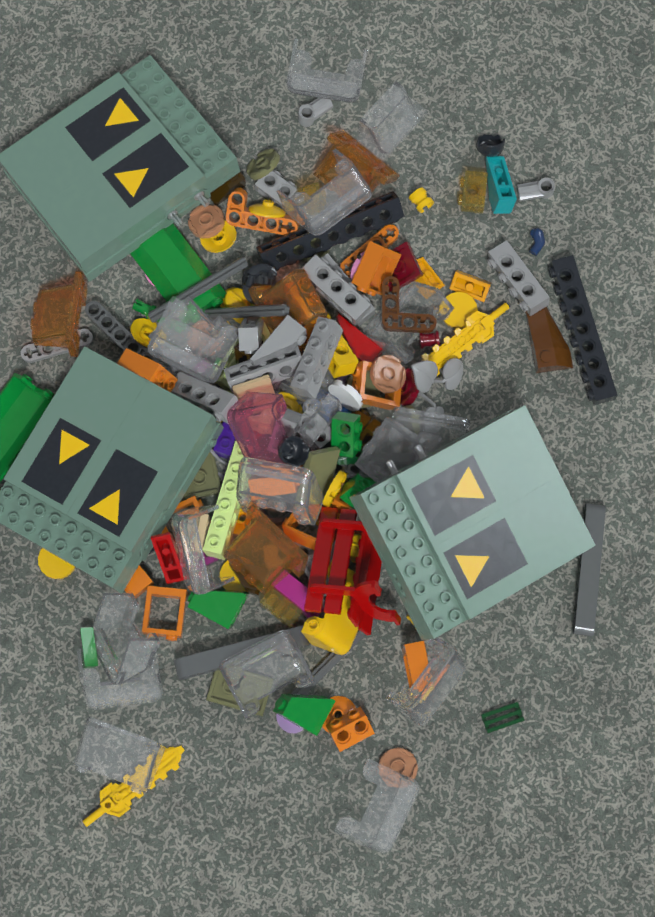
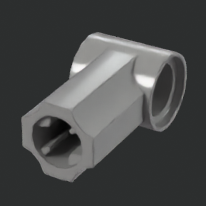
M323 94L311 103L302 105L298 113L300 125L309 127L316 119L333 108L331 99ZM309 114L310 117H304L303 115Z
M542 178L540 181L518 184L519 201L550 198L554 193V181L550 178ZM549 186L551 189L549 191H543L541 187Z

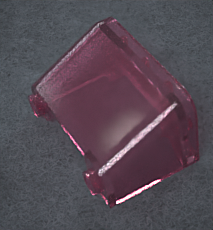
M247 391L227 413L228 424L250 471L253 473H264L293 467L283 463L278 456V445L283 438L287 437L280 421L287 410L282 394Z

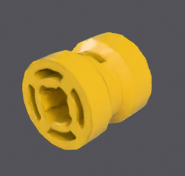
M424 187L415 190L409 196L411 203L417 205L416 209L419 213L424 212L423 208L425 206L429 209L434 204L433 199L427 197V191Z

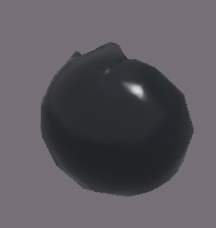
M483 134L478 137L476 148L485 157L498 156L504 149L505 138L501 140L499 134L496 136Z
M289 435L283 438L278 445V456L286 465L298 467L303 465L308 459L309 447L304 444L302 438Z

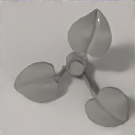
M457 358L449 359L445 363L442 371L443 379H435L438 374V368L433 361H420L411 365L415 385L419 390L418 396H422L432 405V407H428L425 410L423 417L426 438H430L438 432L444 423L445 413L442 407H436V403L424 393L429 391L433 383L445 382V388L448 390H453L459 385L463 375V363Z

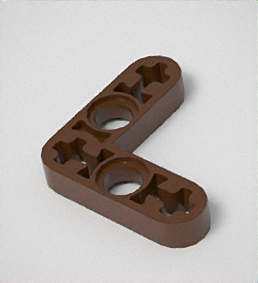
M393 276L386 277L381 287L382 328L389 332L431 333L436 327V318L430 314L399 313V281ZM388 282H392V285H394L392 294H388L389 286H386ZM388 299L393 300L395 307H386L385 301ZM391 318L393 322H398V319L401 318L400 327H398V323L388 326V322L385 321ZM406 318L413 320L414 325L412 327L404 325ZM417 319H420L419 323H425L426 320H429V323L432 324L429 328L426 327V324H420L419 328H417Z

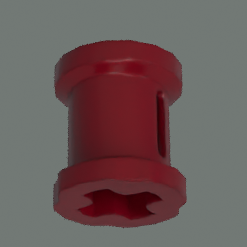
M439 332L419 333L420 349L434 346L435 344L440 346Z

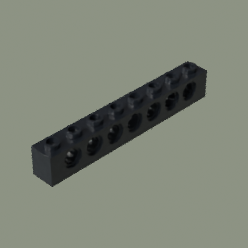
M392 191L256 247L261 264H268L278 271L281 267L293 265L298 260L310 258L315 253L327 251L332 246L344 244L354 237L364 236L371 230H379L386 224L396 223L405 216L399 197ZM382 210H385L384 214L379 215ZM365 217H368L367 221L362 222ZM348 224H351L348 229H345ZM331 231H334L331 236H328ZM317 238L314 243H311L312 239ZM300 245L297 250H293L295 246ZM283 252L280 257H276L278 253Z
M571 255L552 260L548 273L550 278H554V292L556 296L559 295L561 300L559 308L561 313H565V327L567 331L570 330L572 335L570 343L572 348H576L577 351L575 359L577 365H581L583 370L581 372L582 381L587 383L588 390H586L587 398L593 402V406L613 401L618 396L574 256ZM563 275H565V276H567L570 280H569V281H563L560 277L563 276ZM566 293L574 294L575 298L569 299ZM577 310L581 315L574 316L571 311ZM577 328H584L586 330V333L580 334L577 331ZM589 345L592 350L587 352L582 346ZM588 363H595L597 369L589 368ZM599 380L602 382L603 386L597 387L594 385L593 381Z

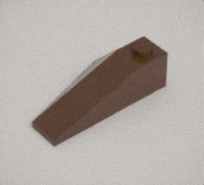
M547 307L532 316H529L526 311L536 373L572 369L573 363L570 349Z

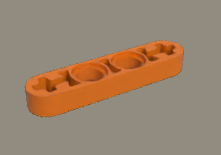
M394 225L385 226L341 263L340 268L348 278H351V272L344 271L345 265L351 266L353 264L352 259L355 261L358 254L365 252L370 241H378L382 246L388 248L398 239V228ZM387 230L390 232L394 231V237L388 236L386 238L387 243L385 244L382 238L387 236Z

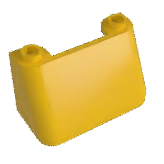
M332 560L328 568V577H330ZM349 568L345 586L353 587L354 572ZM344 595L341 615L325 613L323 619L313 616L306 620L301 632L311 645L338 655L349 652L359 630L347 616V610L351 604L350 596Z

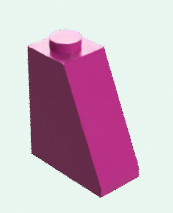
M280 568L272 575L268 581L269 584L306 618L319 616L320 613L304 610L308 589L283 568Z

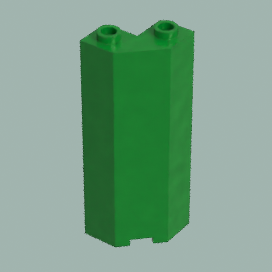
M174 224L167 228H162L144 241L139 248L130 253L166 302L212 275ZM217 284L174 310V312L184 325L191 322L194 324L202 318L201 314L206 309L219 307L223 303L222 299L225 297L226 292L220 284Z
M14 373L0 392V482L9 471L54 396V393L47 388L42 390L31 383L32 379L24 373L22 376Z

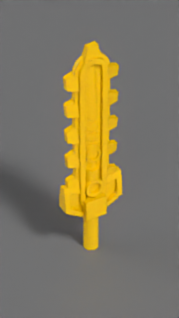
M502 304L491 314H485L480 311L472 312L465 318L467 321L464 322L465 327L463 329L457 327L454 330V336L451 338L446 336L443 338L444 343L441 346L435 344L432 347V353L429 355L427 353L422 354V361L435 362L438 368V376L440 374L439 369L444 367L449 359H460L462 357L461 352L464 350L469 352L473 349L472 344L475 341L483 344L494 336V320L509 309L508 304Z
M161 747L158 756L153 757L151 755L147 758L148 763L145 766L139 764L135 767L136 773L132 776L128 773L123 776V783L118 785L111 782L100 791L101 807L82 820L84 825L88 827L105 813L119 818L131 809V800L134 797L140 799L144 796L143 790L147 787L152 790L156 786V780L159 778L165 780L168 777L167 772L173 769L176 771L180 768L178 763L181 760L182 753L185 751L183 747Z

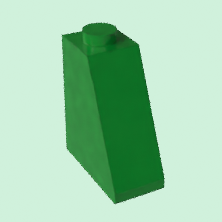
M200 588L191 592L187 600L190 602L188 608L230 629L249 594L246 591Z
M281 694L275 703L273 712L304 731L317 736L335 700L320 695Z

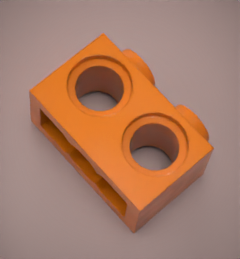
M361 707L352 709L347 714L335 718L326 724L339 752L375 734Z

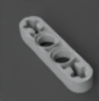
M87 329L66 333L24 346L21 350V357L27 363H34L84 348V346L88 347L93 342V336ZM82 334L89 336L87 342L78 340V345H75L73 336L76 337V340L82 338ZM64 339L71 340V346L63 348L61 342ZM50 344L53 346V351L51 353H44L43 347ZM36 347H39L41 356H39L38 352L33 353L32 358L25 356V354H27V350H31V352H36Z

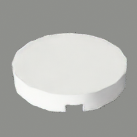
M341 380L332 381L328 386L329 393L341 406L351 411H358L363 406L361 395L351 385L347 384L345 386Z

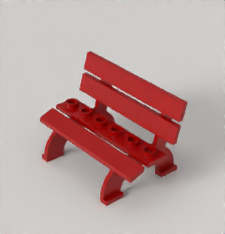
M322 507L304 610L321 613L324 594H326L324 613L341 615L343 597L345 595L350 596L351 599L350 608L347 610L348 619L364 634L371 635L373 618L395 622L396 625H400L401 617L396 610H387L375 605L376 597L381 596L382 590L379 586L382 561L362 522L356 521V510L341 509L340 517L337 519V508ZM335 528H337V535H336V541H335V547H334V553H333V559H332L330 577H329V582H328V585H327V584H326V580H327V574H328V568H329V562H330L332 544H333V539H334ZM354 530L362 531V535L358 542L359 554L356 557V573L353 574L354 585L353 587H348L345 585Z

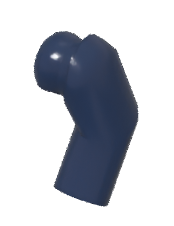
M533 228L530 231V235L534 238L535 243L529 250V253L537 256L545 245V238L540 228Z

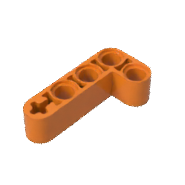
M235 188L229 195L226 221L231 226L281 235L294 232L300 226L299 219L293 215L286 214L284 217L270 218L251 213L248 210L249 208L246 207L247 192L243 188ZM234 194L241 195L242 201H236ZM232 212L238 213L239 216H240V219H238V220L233 219L232 216H231V213H232ZM249 216H256L258 218V222H251ZM268 219H274L277 225H269ZM289 222L292 223V226H293L292 229L289 228V225H288Z

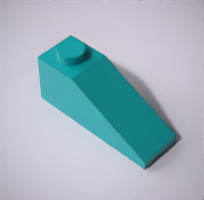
M504 156L486 157L489 201L493 214H511L517 198Z

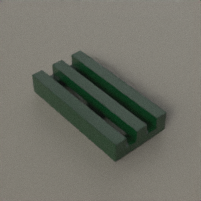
M518 702L481 714L487 734L525 721ZM516 708L514 712L488 721L486 720V717ZM515 715L519 717L510 722L489 728V725Z

